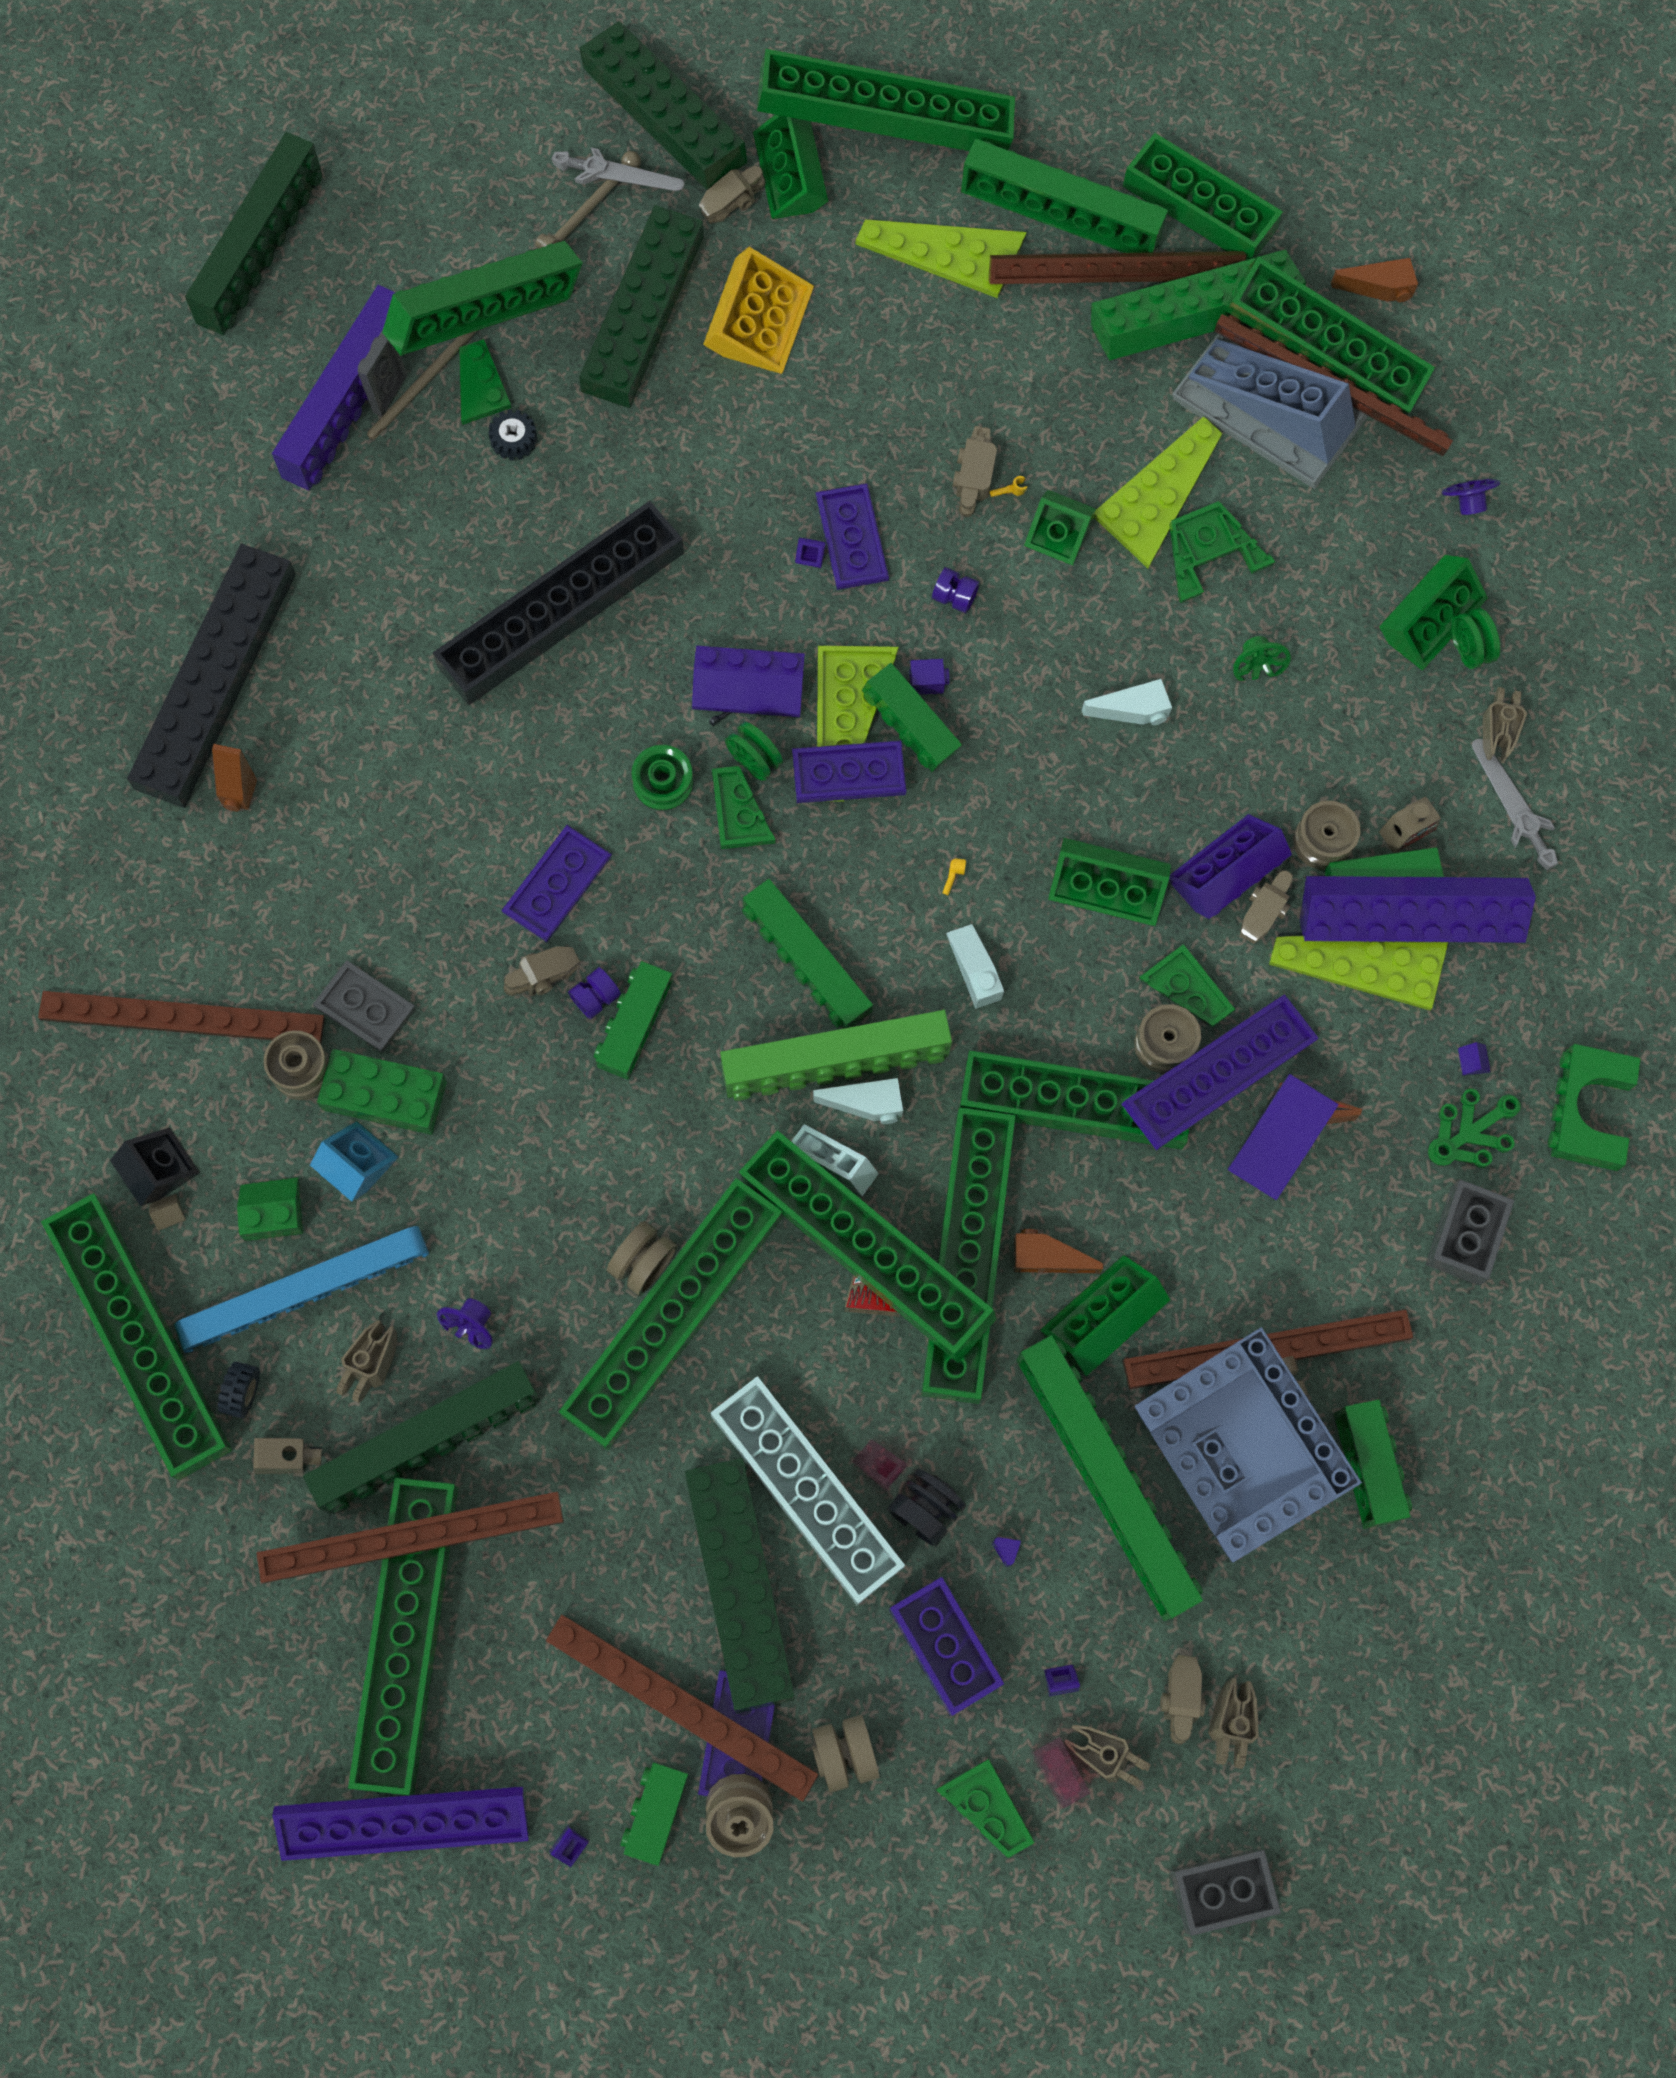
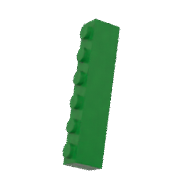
M770 879L743 897L744 908L742 912L751 923L757 922L761 927L759 932L768 944L770 942L775 944L778 948L776 953L784 964L790 963L796 970L793 974L798 982L803 986L807 984L811 988L813 1000L818 1006L824 1005L829 1010L828 1017L835 1027L839 1028L842 1026L843 1029L853 1027L872 1013L873 1004Z

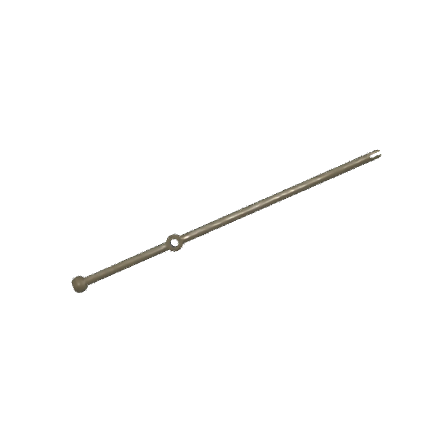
M628 151L623 154L621 163L639 168L641 166V158L636 152ZM607 179L554 236L544 233L539 235L535 243L536 247L539 249L548 244L563 241L619 181ZM477 331L457 337L367 432L369 439H376L459 351V347L464 346Z

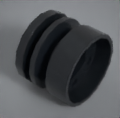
M917 1468L913 1476L921 1486L910 1480L906 1483L907 1488L914 1495L912 1499L899 1493L887 1508V1511L905 1527L908 1523L918 1529L915 1535L936 1548L948 1532L940 1519L943 1517L955 1522L958 1517L949 1507L962 1513L967 1505L956 1494V1491L942 1479Z

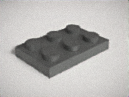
M383 330L372 341L371 349L366 358L360 361L357 371L373 413L381 417L385 414L407 377L401 356L382 333Z
M347 960L313 1003L314 1008L381 1053L385 1051L416 1010L413 1004Z

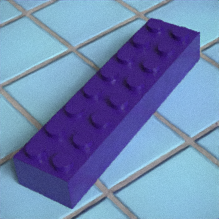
M377 285L273 450L272 455L282 479L310 491L313 484L317 485L323 475L322 470L326 463L330 464L336 454L335 449L339 442L343 443L346 440L352 421L356 422L360 418L362 405L368 398L357 372L358 365L369 353L374 338L378 337L383 330L392 295L396 292Z
M1306 876L1300 913V927L1304 941L1526 943L1536 895L1528 878Z

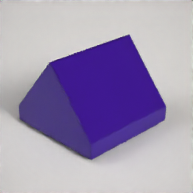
M799 537L795 563L821 568L826 548L825 542Z
M1475 1042L1458 1048L1462 1075L1491 1072L1486 1045Z
M1001 1537L994 1539L992 1545L1005 1567L1014 1564L1021 1541Z
M1074 1665L1044 1670L1049 1697L1079 1691L1080 1683Z
M567 1825L549 1852L553 1857L571 1867L589 1841Z

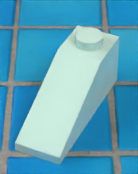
M1159 679L1086 700L1083 704L1082 713L1084 716L1142 725L1151 722L1152 725H1158L1167 720L1172 706L1163 682Z
M973 925L947 932L946 935L975 1009L1002 1000L1004 989L994 964Z
M898 1078L813 1090V1100L815 1103L872 1121L881 1120V1124L895 1123L898 1121L897 1118L902 1117L903 1114Z
M805 1124L791 1141L845 1187L860 1196L864 1195L879 1174L865 1156Z

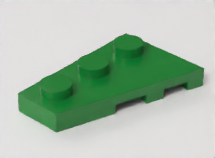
M485 340L459 347L462 425L511 409L510 401Z
M740 767L712 769L721 849L776 844V839L772 831H770Z
M1184 944L1139 977L1141 981L1178 1006L1186 1008L1191 1014L1212 1028L1235 1012V1008Z
M990 1759L985 1760L936 1789L1007 1858L1035 1843Z

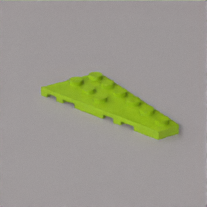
M865 219L855 244L998 298L1004 284H990L988 281L990 255H1018L1027 232Z
M1204 416L1095 512L1094 518L1148 569L1170 530L1169 524L1171 520L1177 518L1222 436V433Z
M818 646L817 747L862 744L866 742L877 708L871 706L866 701L862 689L870 678L889 663L894 665L899 647Z
M1303 936L1276 937L1269 965L1431 1010L1448 942L1304 941Z

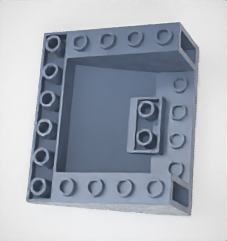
M1262 1327L1135 1405L1137 1413L1232 1563L1362 1483Z

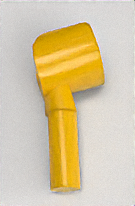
M1017 476L1014 478L1012 485L989 491L990 496L994 497L1013 493L1016 496L1023 495L1027 490V486L1019 487L1017 484H1023L1025 477Z
M955 858L951 861L948 879L942 894L949 895L955 880V874L964 875L965 859Z

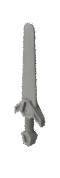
M591 148L593 156L587 158V160L570 157L568 151L555 152L551 158L553 165L562 171L567 170L568 167L584 170L585 172L574 178L575 183L586 184L602 178L672 191H680L685 185L684 181L679 178L607 161L603 158L599 149Z
M1483 739L1474 740L1472 748L1514 824L1510 839L1513 846L1516 848L1521 836L1529 838L1539 855L1537 861L1546 870L1555 867L1558 864L1555 850L1548 849L1538 833L1539 828L1554 830L1553 824L1550 820L1533 814L1496 756L1494 755L1491 760H1487L1483 749Z

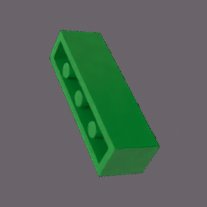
M889 663L864 685L862 692L866 701L880 711L884 722L898 732L902 743L907 747H911L917 754L920 764L925 768H929L931 772H934L957 753L962 746L959 740L892 663Z
M1437 847L1331 862L1324 871L1325 876L1444 877Z
M643 961L640 962L638 969H632L628 978V983L630 984L627 993L622 992L617 1002L616 1008L619 1009L615 1018L611 1017L606 1026L605 1033L608 1035L604 1043L600 1042L595 1050L594 1058L596 1059L597 1068L629 1080L673 982L672 973Z

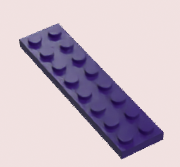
M1284 994L1126 1099L1122 1106L1157 1151L1312 1045L1319 1038Z
M523 1787L274 1806L272 1814L281 1861L524 1842L529 1840Z

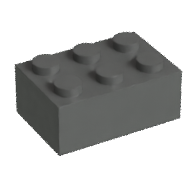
M1458 1180L1450 1188L1425 1265L1479 1286L1488 1281L1514 1200L1463 1180Z
M1254 1849L1169 1870L1184 1930L1190 1936L1281 1914L1266 1854L1263 1849Z

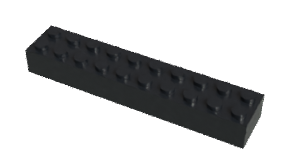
M648 501L434 651L433 656L437 667L466 703L471 705L683 555V538L653 503Z
M242 543L240 544L127 777L134 790L182 808L186 807L212 752L213 744H216L296 575L290 560Z

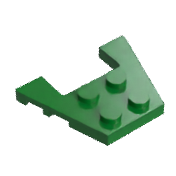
M1219 501L1171 520L1169 524L1180 603L1203 594L1204 590L1193 570L1199 566L1236 551L1241 552L1251 574L1270 567L1275 563L1271 555H1267L1257 545L1258 542L1249 537L1241 528L1242 525Z

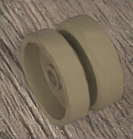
M1321 801L1312 805L1303 814L1293 836L1294 849L1299 859L1307 866L1318 870H1325L1331 862L1347 860L1359 841L1361 835L1360 822L1355 812L1345 804L1337 801Z
M1174 1004L1160 1005L1153 1008L1142 1019L1134 1038L1135 1053L1140 1062L1149 1070L1165 1074L1196 1053L1201 1041L1200 1025L1195 1016L1186 1008Z
M647 1221L641 1222L627 1236L613 1255L606 1269L618 1281L629 1276L627 1287L638 1296L643 1295L649 1290L671 1262L678 1248V1245L666 1236L655 1242L657 1229Z
M733 1774L720 1779L710 1789L706 1799V1835L710 1843L719 1852L731 1857H748L760 1852L769 1843L774 1831L772 1795L758 1778L746 1774Z

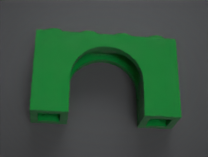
M1573 1044L1569 1049L1563 1051L1560 1058V1068H1564L1563 1077L1558 1079L1556 1085V1094L1560 1095L1559 1104H1555L1552 1111V1121H1556L1555 1131H1551L1548 1138V1147L1552 1148L1551 1157L1619 1171L1626 1166L1630 1138L1599 1132L1589 1127L1582 1120L1578 1112L1577 1098L1582 1087L1593 1084L1630 1091L1637 1085L1641 1058Z

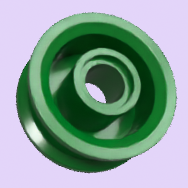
M655 745L642 751L633 763L631 773L633 788L636 796L644 805L655 810H670L684 803L689 797L693 787L692 767L687 756L679 749L669 745ZM662 773L669 776L665 781H658L656 779V776Z

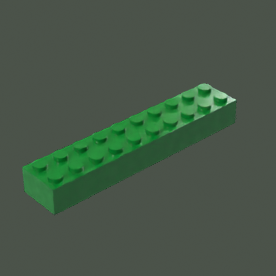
M765 49L760 68L757 111L970 151L975 139L987 141L994 146L1009 150L1014 136L1015 96Z
M958 1108L938 1264L992 1308L1016 1115ZM990 1328L959 1363L928 1338L921 1396L979 1404L982 1397Z
M778 1130L739 1171L742 1180L747 1186L782 1210L783 1216L957 1363L960 1362L997 1320L993 1308Z
M735 1178L559 1410L561 1417L609 1451L782 1220L783 1211Z
M93 1193L41 1221L171 1477L180 1481L233 1451L104 1201Z
M1051 1335L1022 1351L1016 1361L1162 1620L1172 1619L1202 1602L1203 1599L1200 1595L1203 1593V1590L1196 1578H1190L1185 1570V1567L1188 1565L1179 1550L1175 1552L1169 1542L1172 1540V1536L1164 1523L1160 1525L1154 1514L1157 1513V1510L1149 1497L1144 1498L1139 1487L1142 1484L1134 1470L1129 1471L1124 1463L1127 1458L1119 1444L1114 1445L1109 1436L1112 1432L1104 1418L1099 1419L1094 1408L1097 1405L1089 1392L1084 1393L1079 1382L1082 1379L1075 1366L1070 1367L1064 1358L1067 1356V1352L1060 1340L1055 1341Z
M395 1478L388 1526L454 1513L456 1511L459 1487L449 1483ZM450 1546L382 1559L348 1789L415 1795Z

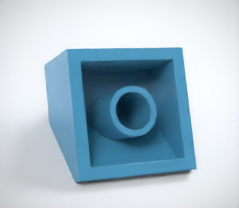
M356 1121L322 1141L310 1166L350 1201H354L365 1194L398 1159V1156Z

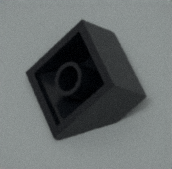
M170 1128L124 1141L110 1160L140 1206L162 1199L200 1173Z

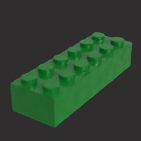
M1156 133L1152 135L1126 168L1122 187L1148 203L1158 204L1162 208L1167 209L1169 216L1227 252L1244 251L1246 260L1256 258L1278 229L1283 211Z

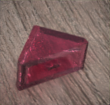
M872 1439L852 1461L886 1492L908 1466L904 1461Z

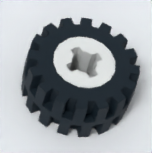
M509 409L506 414L502 411L499 413V418L495 416L492 419L493 423H490L488 432L491 446L497 455L500 454L503 459L509 457V460L514 461V457H518V460L523 459V455L529 456L531 454L530 450L534 451L535 443H537V432L532 418L529 419L528 414L524 413L522 415L520 410L512 413V409Z

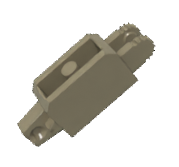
M975 426L971 438H967L965 448H960L957 463L962 464L961 471H955L952 487H957L956 496L961 497L959 512L960 515L962 514L965 517L974 514L977 500L983 501L989 495L997 453L996 446L990 443V428Z

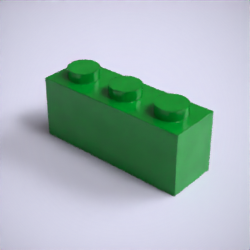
M653 1762L651 1768L645 1767L640 1785L645 1786L642 1798H635L630 1815L635 1816L631 1829L626 1827L620 1846L625 1847L623 1855L656 1866L660 1865L686 1785L688 1773Z

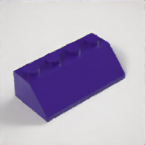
M696 646L692 709L800 717L805 654Z
M1248 814L1171 873L1169 882L1196 913L1210 919L1233 900L1239 898L1252 885L1261 881L1266 874L1280 866L1292 853L1280 828Z

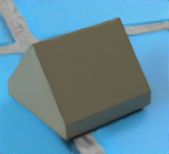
M177 1194L149 1204V1214L158 1231L186 1221Z

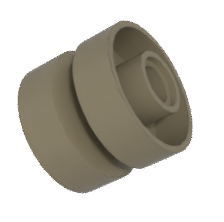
M288 1031L275 1037L268 1045L264 1054V1068L270 1080L284 1096L290 1099L308 1100L319 1095L329 1062V1057L319 1041L311 1034L303 1031Z
M862 1714L842 1721L844 1735L842 1739L838 1738L832 1724L812 1729L816 1744L815 1747H812L820 1778L825 1777L829 1793L849 1788V1777L846 1767L848 1765L850 1769L853 1768L860 1784L880 1778Z

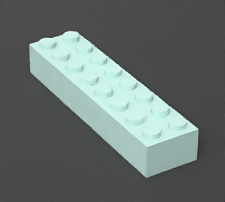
M758 1376L711 1412V1417L856 1605H859L905 1567V1564Z

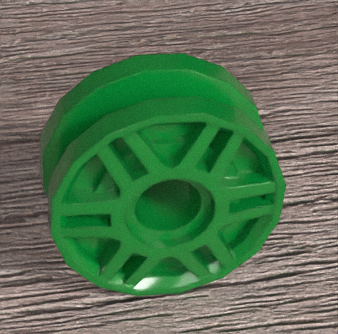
M1477 608L1471 610L1468 615L1464 613L1454 616L1451 621L1452 641L1461 656L1463 664L1469 669L1481 667L1483 662L1488 664L1497 661L1500 656V640L1490 615L1484 609Z
M742 722L737 727L739 736L733 733L725 738V744L731 755L740 765H743L756 779L764 781L770 776L769 767L777 769L783 764L782 756L776 746L761 730L751 723Z

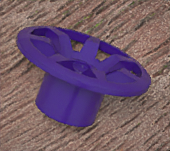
M1496 479L1467 481L1443 489L1442 495H1458L1461 515L1476 514L1487 510L1485 491L1499 486L1500 481Z
M468 1298L460 1310L450 1307H443L438 1310L437 1319L446 1331L457 1326L459 1329L455 1333L456 1337L461 1338L464 1333H467L468 1341L473 1346L479 1349H489L492 1346V1336L484 1327L491 1316V1312L483 1303Z

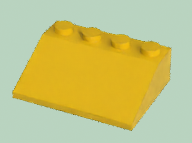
M746 248L734 260L703 345L723 357L782 374L814 286L753 248Z

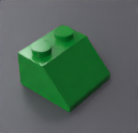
M1047 490L1041 497L1024 546L1073 566L1092 523L1096 508Z
M298 1177L243 1184L240 1186L237 1203L239 1235L245 1241L303 1234Z

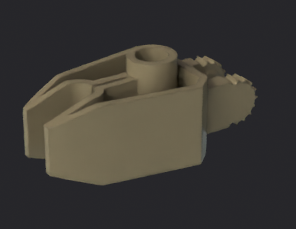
M753 165V167L746 169L741 174L737 169L731 170L710 187L699 204V207L702 209L701 213L710 224L722 222L737 207L742 211L748 209L755 202L754 194L764 187L765 178L763 170L757 165Z
M1498 687L1494 702L1483 715V749L1487 760H1491L1498 743L1502 750L1501 763H1504L1517 744L1527 712L1520 706V691L1515 690L1511 696V704L1503 703L1505 689Z
M1288 871L1279 872L1271 885L1265 883L1262 888L1257 885L1249 898L1253 904L1242 921L1241 937L1255 944L1268 933L1277 917L1280 919L1284 918L1291 906L1286 903L1290 896L1285 893L1293 881L1292 873Z
M556 946L537 954L531 953L524 956L519 962V969L511 974L509 973L504 979L503 989L506 995L508 994L513 997L526 991L529 992L530 996H534L536 993L537 995H543L552 990V983L568 979L579 968L578 964L580 963L573 947Z
M378 1320L363 1330L341 1358L342 1365L346 1371L337 1385L336 1392L338 1394L346 1395L356 1379L359 1383L353 1392L352 1399L360 1403L371 1386L376 1388L384 1384L396 1352L397 1332L393 1326L389 1327L381 1339L380 1337L385 1328L381 1321Z
M1177 1655L1168 1673V1693L1161 1694L1160 1711L1164 1712V1719L1171 1720L1170 1739L1178 1745H1182L1191 1737L1192 1724L1200 1716L1203 1717L1205 1712V1698H1201L1202 1672L1196 1657Z
M1236 1678L1228 1680L1218 1695L1208 1731L1212 1740L1217 1741V1764H1226L1229 1745H1235L1234 1766L1235 1768H1244L1248 1744L1253 1743L1259 1738L1257 1698L1250 1681L1241 1684L1239 1699L1237 1698Z
M1072 1726L1074 1731L1088 1738V1743L1090 1744L1080 1747L1065 1739L1066 1745L1080 1760L1109 1783L1118 1781L1120 1778L1140 1788L1142 1782L1139 1778L1123 1770L1128 1761L1135 1764L1139 1769L1146 1771L1149 1770L1151 1764L1132 1754L1130 1745L1125 1739L1087 1726Z

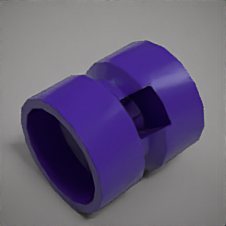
M944 567L934 587L932 599L944 605L950 602L952 603V608L967 614L978 592L980 581L968 576L960 578L959 572Z
M600 967L586 977V983L579 982L568 991L572 1001L590 1020L603 1010V1004L610 1005L621 995L616 984Z

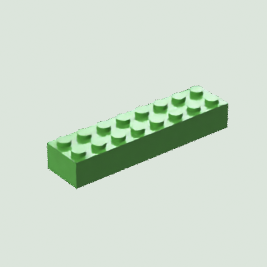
M945 1010L721 1051V1067L727 1098L734 1097L735 1101H741L750 1098L752 1093L762 1092V1095H772L778 1093L779 1088L789 1087L790 1090H799L805 1088L806 1083L816 1081L818 1085H826L834 1082V1078L845 1076L846 1080H852L861 1077L862 1073L873 1071L875 1075L884 1074L890 1071V1067L900 1066L901 1069H910L916 1067L917 1062L927 1060L928 1064L941 1063L945 1061L944 1057H949L952 1040Z

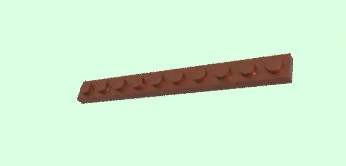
M1244 251L990 255L988 281L990 284L1173 281L1245 261L1246 254Z
M1222 314L1214 330L1216 333L1251 351L1348 383L1353 408L1435 453L1444 456L1453 442L1444 431L1440 429L1433 430L1425 426V422L1422 419L1402 413V409L1394 404L1387 405L1383 403L1373 392H1363L1356 388V384L1346 378L1341 380L1334 376L1329 368L1325 366L1318 367L1310 363V359L1307 356L1288 351L1286 345L1279 341L1272 342L1268 340L1261 331L1255 328H1246L1241 325V321L1236 317L1230 315L1226 317Z
M51 991L42 992L38 1018L44 1021L273 1040L278 1035L288 1031H303L314 1036L320 1044L322 1043L325 1022L324 1015Z
M1407 1310L1266 1334L1281 1358L1294 1356L1295 1360L1408 1341L1413 1338ZM1243 1338L1124 1359L1123 1366L1128 1389L1174 1382Z
M553 1492L257 1552L260 1581L264 1584L564 1523L559 1493Z
M562 1614L546 1639V1642L802 1802L805 1801L819 1776L812 1769Z

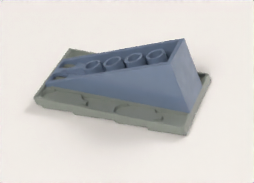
M1220 334L1216 335L1172 393L1173 400L1200 418L1204 416L1219 430L1248 446L1257 454L1316 489L1321 479L1324 478L1335 463V460H1337L1368 417V415L1352 407L1348 383L1251 351Z

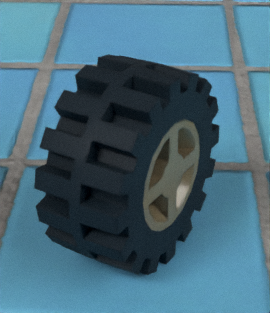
M236 1361L231 1364L220 1388L221 1392L218 1397V1411L220 1413L238 1418H245V1415L247 1416L260 1380V1370L258 1367Z

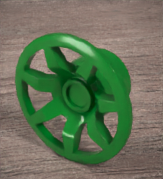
M1263 636L1250 638L1243 644V653L1236 659L1233 665V673L1239 681H1246L1242 675L1249 674L1251 669L1252 680L1259 678L1260 670H1264L1270 677L1278 676L1290 664V651L1284 645L1269 642ZM1281 652L1285 654V658H1276ZM1241 662L1246 663V665L1239 670ZM1270 665H1282V667L1274 673Z

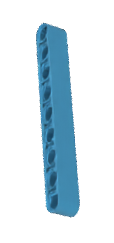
M418 1226L409 1227L177 1321L174 1327L183 1352H192L194 1347L202 1344L203 1347L221 1340L220 1337L231 1333L232 1336L249 1329L248 1326L256 1322L261 1324L274 1319L278 1313L283 1311L288 1313L304 1306L303 1303L310 1300L316 1302L330 1296L331 1292L341 1288V1291L359 1284L358 1281L368 1277L370 1280L385 1274V1270L395 1266L397 1269L412 1263V1259L419 1256L424 1258L429 1255V1251Z

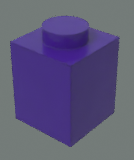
M943 659L910 661V685L919 695L944 693L945 685H949V669L944 668Z

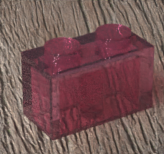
M1056 1737L1030 1752L1060 1808L1064 1809L1090 1794L1060 1737Z

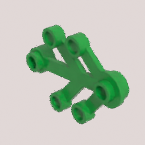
M1475 1089L1465 1090L1461 1095L1463 1105L1459 1134L1450 1139L1451 1121L1457 1117V1108L1453 1104L1443 1105L1438 1112L1440 1118L1438 1138L1433 1140L1428 1147L1430 1160L1439 1166H1447L1456 1160L1475 1164L1478 1168L1487 1167L1492 1162V1155L1488 1150L1482 1149L1477 1153L1457 1148L1465 1143L1495 1148L1501 1153L1509 1152L1515 1145L1512 1136L1503 1134L1500 1137L1480 1133L1501 1118L1510 1119L1516 1116L1521 1108L1519 1100L1513 1095H1505L1497 1101L1494 1110L1473 1123L1474 1107L1479 1102L1480 1095ZM1466 1094H1472L1474 1102H1469L1466 1099ZM1506 1101H1510L1513 1103V1110H1510L1506 1107ZM1444 1109H1449L1452 1112V1117L1445 1116ZM1501 1139L1508 1141V1148L1501 1145ZM1439 1147H1444L1447 1150V1155H1441ZM1484 1155L1487 1158V1162L1481 1163L1478 1156Z

